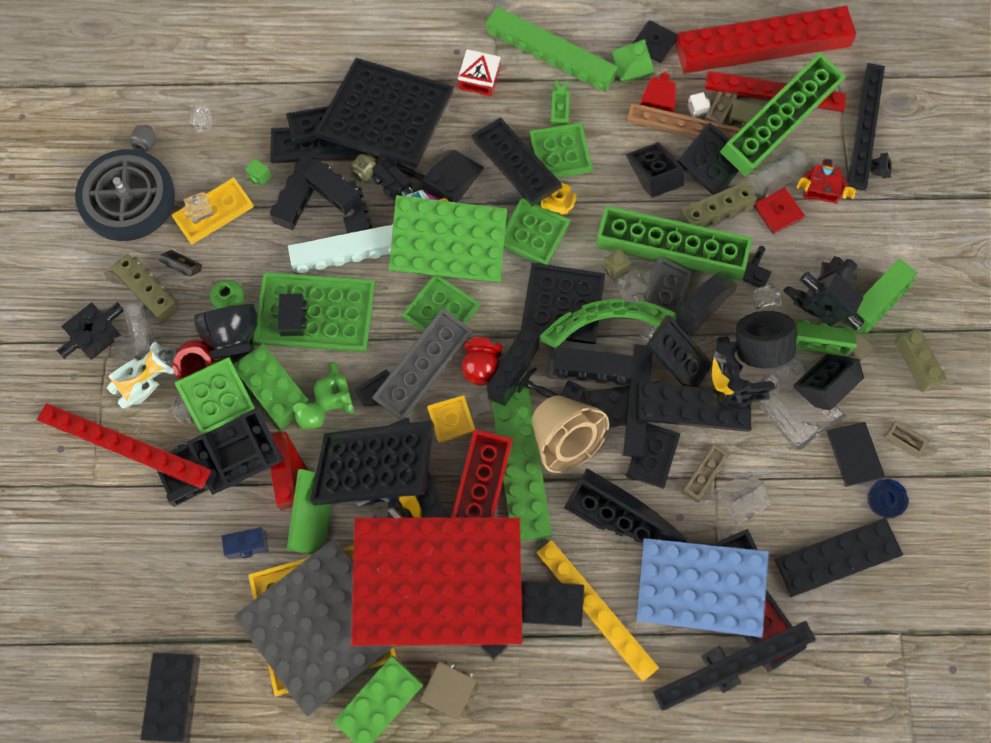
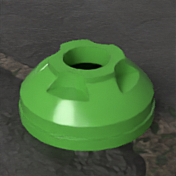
M222 280L216 283L210 292V300L215 309L242 305L245 299L243 288L233 280ZM223 288H229L230 294L223 297L220 295V291Z

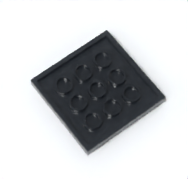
M531 263L521 329L524 328L539 334L540 337L542 333L566 313H574L582 309L583 305L601 301L605 273ZM599 320L580 327L569 335L565 341L595 344Z

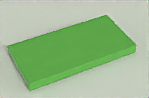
M301 469L298 470L287 550L313 555L326 545L332 504L314 506L310 502L316 473Z

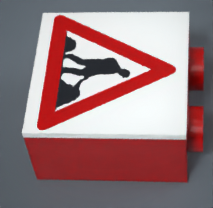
M466 50L458 77V89L492 97L501 69V57Z

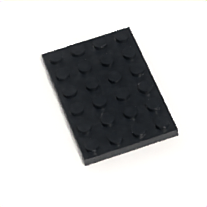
M432 420L324 433L310 502L316 506L424 495L435 424Z

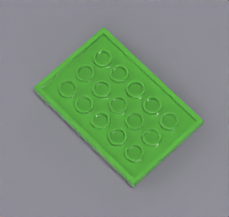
M396 195L389 271L500 283L507 209Z
M264 272L257 313V328L254 332L253 343L255 345L264 343V345L367 353L375 280ZM302 293L304 299L308 301V311L305 312L307 329H304V336H281L278 331L279 294Z

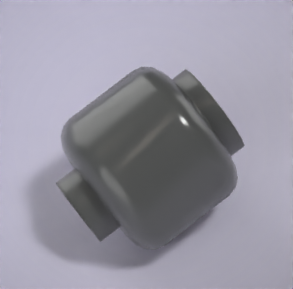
M149 125L136 126L129 137L132 148L140 151H149L157 139L153 128Z

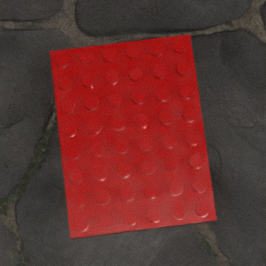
M520 517L354 518L351 646L522 645Z

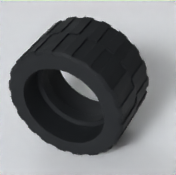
M775 311L753 312L741 318L736 325L738 358L743 363H746V365L762 369L776 368L790 362L796 354V324L794 320L786 314Z

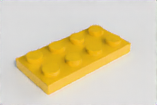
M232 178L205 194L201 202H195L197 204L192 202L171 216L190 244L193 245L254 208V205L236 179Z

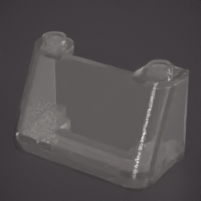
M797 356L783 366H778L769 371L759 381H772L775 384V389L769 392V400L758 401L757 404L791 446L795 449H802L847 416L838 406H835L831 411L814 407L794 389L793 385L805 374V366Z

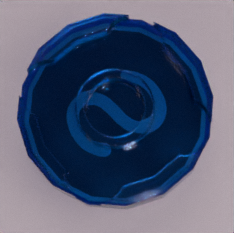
M892 479L877 481L871 486L867 495L871 510L877 516L886 519H893L902 515L908 507L909 497H907L905 487Z

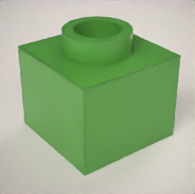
M255 158L245 168L248 174L247 178L253 184L257 183L263 187L272 177L269 168Z

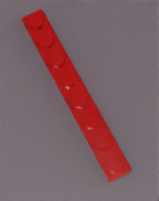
M708 71L706 74L705 90L772 100L787 84ZM833 91L817 108L843 112L846 106V93Z

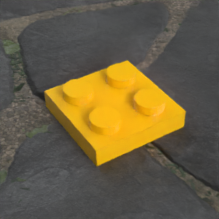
M464 395L427 406L430 418L435 424L434 431L438 444L473 434L475 427Z

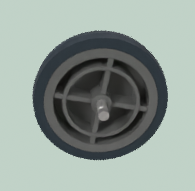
M122 149L100 156L84 170L76 186L75 200L83 221L95 233L114 241H132L151 234L167 220L173 209L175 189L168 170L157 158L144 151Z

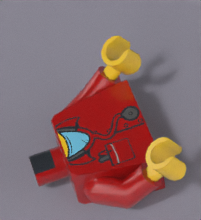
M831 159L822 160V165L817 164L813 170H808L800 178L796 187L798 189L799 187L805 189L803 194L805 198L835 204L838 203L842 194L843 199H846V197L854 199L856 190L848 186L845 178L841 176L840 169L832 167L833 161Z

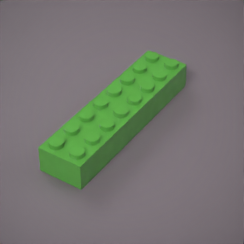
M820 52L723 147L720 153L747 177L840 85L846 76Z
M605 206L597 235L596 248L613 252L621 249L626 255L653 261L663 257L684 268L710 274L722 271L729 278L742 281L753 238Z

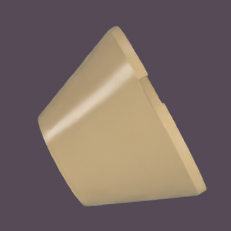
M553 396L541 403L533 414L532 426L543 465L551 472L562 473L563 469L569 468L573 470L585 463L597 452L605 440L603 435L605 430H609L607 415L598 408L564 396Z

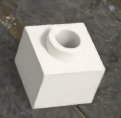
M704 92L690 96L688 108L691 116L698 119L706 117L710 109V101L708 98L706 99Z

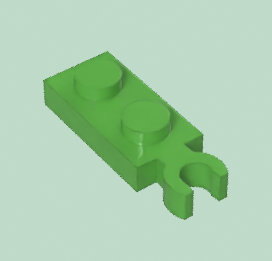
M556 80L555 90H552L551 125H568L570 91H567L568 81L565 80L564 86H559L558 80Z

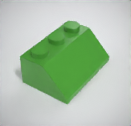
M800 320L795 323L796 349L849 356L856 349L855 330L850 329L848 326L830 327L826 323L816 325L811 324L807 320Z

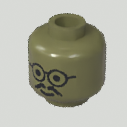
M369 154L358 155L350 165L351 175L358 181H368L374 174L372 169L376 166L375 158Z

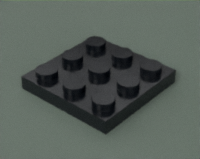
M709 122L677 162L708 192L715 195L722 192L728 186L739 170L720 153L730 139Z

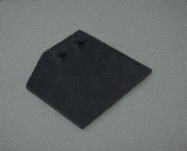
M258 407L210 432L203 433L187 441L196 463L211 470L206 484L212 495L284 461Z

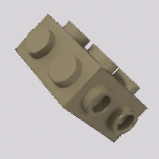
M445 661L444 664L439 662L437 666H432L428 675L431 679L428 685H423L419 696L422 697L420 702L459 721L460 717L465 718L469 710V706H467L469 698L474 699L479 687L476 686L477 680L474 679V674L463 670V673L455 670L456 666L448 661Z

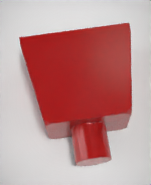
M662 72L659 78L652 77L640 105L673 113L676 83L669 81L670 75L668 73Z

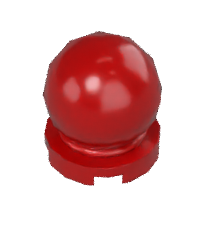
M481 337L471 338V342L465 341L464 351L468 354L464 356L462 361V373L465 379L478 386L490 383L499 367V360L497 358L502 355V345L499 342L495 345L489 343L490 339Z
M197 339L185 342L180 346L174 357L173 370L175 375L182 379L214 364L215 359H211L209 352L212 351V348L204 341Z

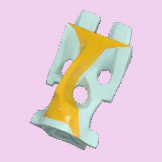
M153 342L150 346V351L140 361L133 359L109 375L111 382L107 389L113 395L119 392L122 394V397L118 400L121 408H129L146 400L159 385L158 382L153 380L158 374L163 372L174 374L173 363L174 357L177 354L175 348L161 347L157 342ZM131 368H133L132 375L129 374ZM148 382L149 387L144 390L145 383Z

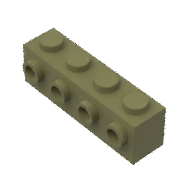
M747 181L682 208L679 218L683 223L701 227H714L725 219L730 220L741 212L746 213L752 210L757 198Z
M127 253L110 268L163 324L180 310L176 305L177 299L171 293L169 295L166 294L164 285L160 281L155 282L153 280L154 275L148 269L144 270L141 267L143 264L136 256L132 258Z

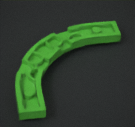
M625 299L601 300L583 305L582 309L574 313H566L542 333L540 338L542 342L556 348L574 331L597 320L616 317L633 318L658 327L666 315H670L675 320L676 313L638 300L637 303L625 302Z

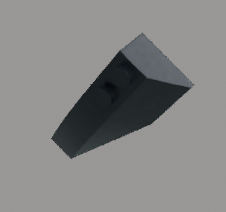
M588 468L564 506L566 510L598 529L614 531L616 535L634 538V541L639 543L644 542V539L682 543L687 541V538L646 504Z

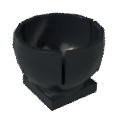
M254 304L220 308L194 315V325L199 338L212 348V351H209L211 359L248 353L254 350V345L250 343L257 328V312Z

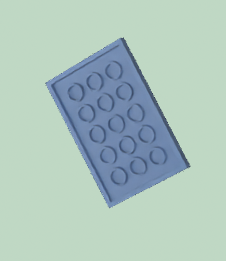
M644 539L637 621L763 637L769 552Z

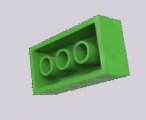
M899 258L863 296L864 298L856 313L864 321L863 326L856 330L860 335L863 332L867 334L916 281L913 278L918 272Z
M264 343L233 364L240 379L280 430L295 420L296 413L292 408L295 402L310 403Z
M392 655L333 723L355 743H373L423 686V682Z

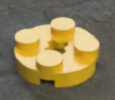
M562 183V188L542 200L540 206L543 209L565 215L574 207L576 194L575 192L573 194L570 186Z

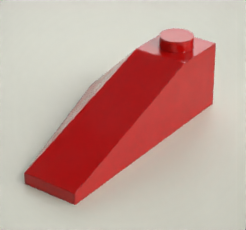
M286 431L271 434L284 460L270 467L276 506L280 510L293 508L298 470L309 471Z

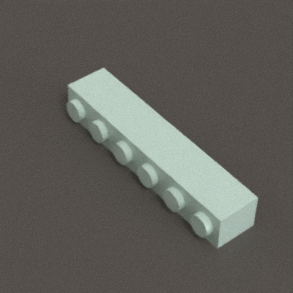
M393 225L289 245L288 249L294 273H306L308 270H322L328 266H341L347 262H360L363 259H376L382 255L390 254Z

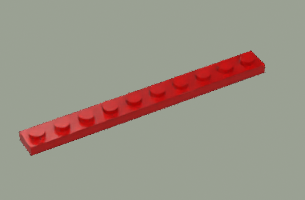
M48 403L45 404L37 418V421L200 489H203L211 473V470Z

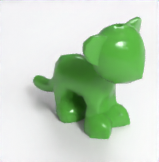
M335 362L329 364L330 374L315 383L313 389L315 402H295L292 408L296 413L295 419L300 429H314L322 426L326 411L343 409L346 413H354L345 374L338 375V366Z

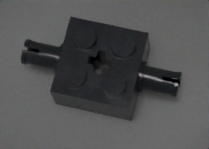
M809 271L801 276L800 282L809 288L802 302L821 318L823 322L831 326L845 320L855 331L863 326L864 321L856 313L864 297L842 277L834 273L818 281Z
M91 302L61 326L70 336V340L56 351L65 360L76 349H82L91 360L122 336L112 325V321L125 312L124 308L116 302L107 311L100 312Z

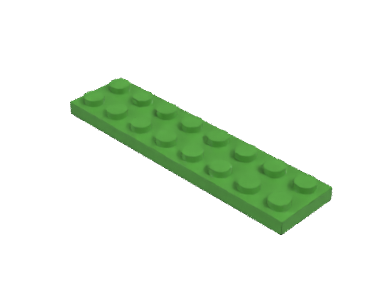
M517 386L506 406L492 401L496 435L513 439L503 483L508 517H520L521 541L552 537L539 450L532 426L533 412L529 388L524 386L522 391L518 393L519 386Z

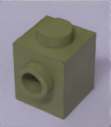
M618 249L605 258L603 268L607 275L615 281L629 272L631 261L621 249Z

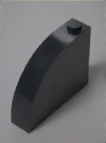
M722 271L716 273L681 305L675 321L691 337L735 292L737 284Z

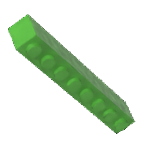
M499 7L495 8L486 21V32L491 36L498 37L505 43L518 47L523 52H528L535 58L563 70L566 74H571L582 82L593 85L596 89L606 92L616 78L618 66Z

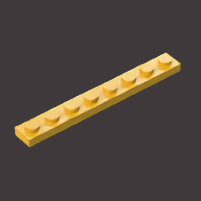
M552 540L536 552V555L560 583L584 585L583 611L642 682L659 668Z

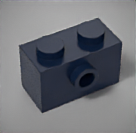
M262 527L221 535L224 556L229 560L240 557L243 559L250 558L254 554L269 551L266 531Z

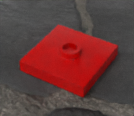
M786 187L754 204L755 209L772 234L789 227L805 217Z

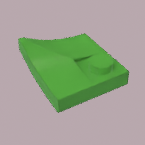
M645 40L611 51L615 65L618 66L617 72L621 82L632 81L655 74Z

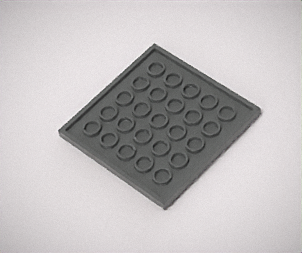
M332 539L234 615L235 619L307 717L395 647L351 646L353 563L335 539Z

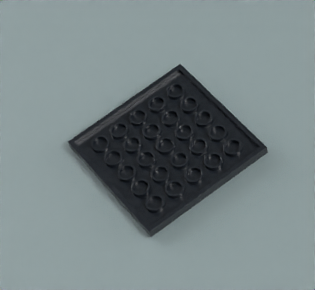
M355 58L315 131V137L417 168L454 92V86Z

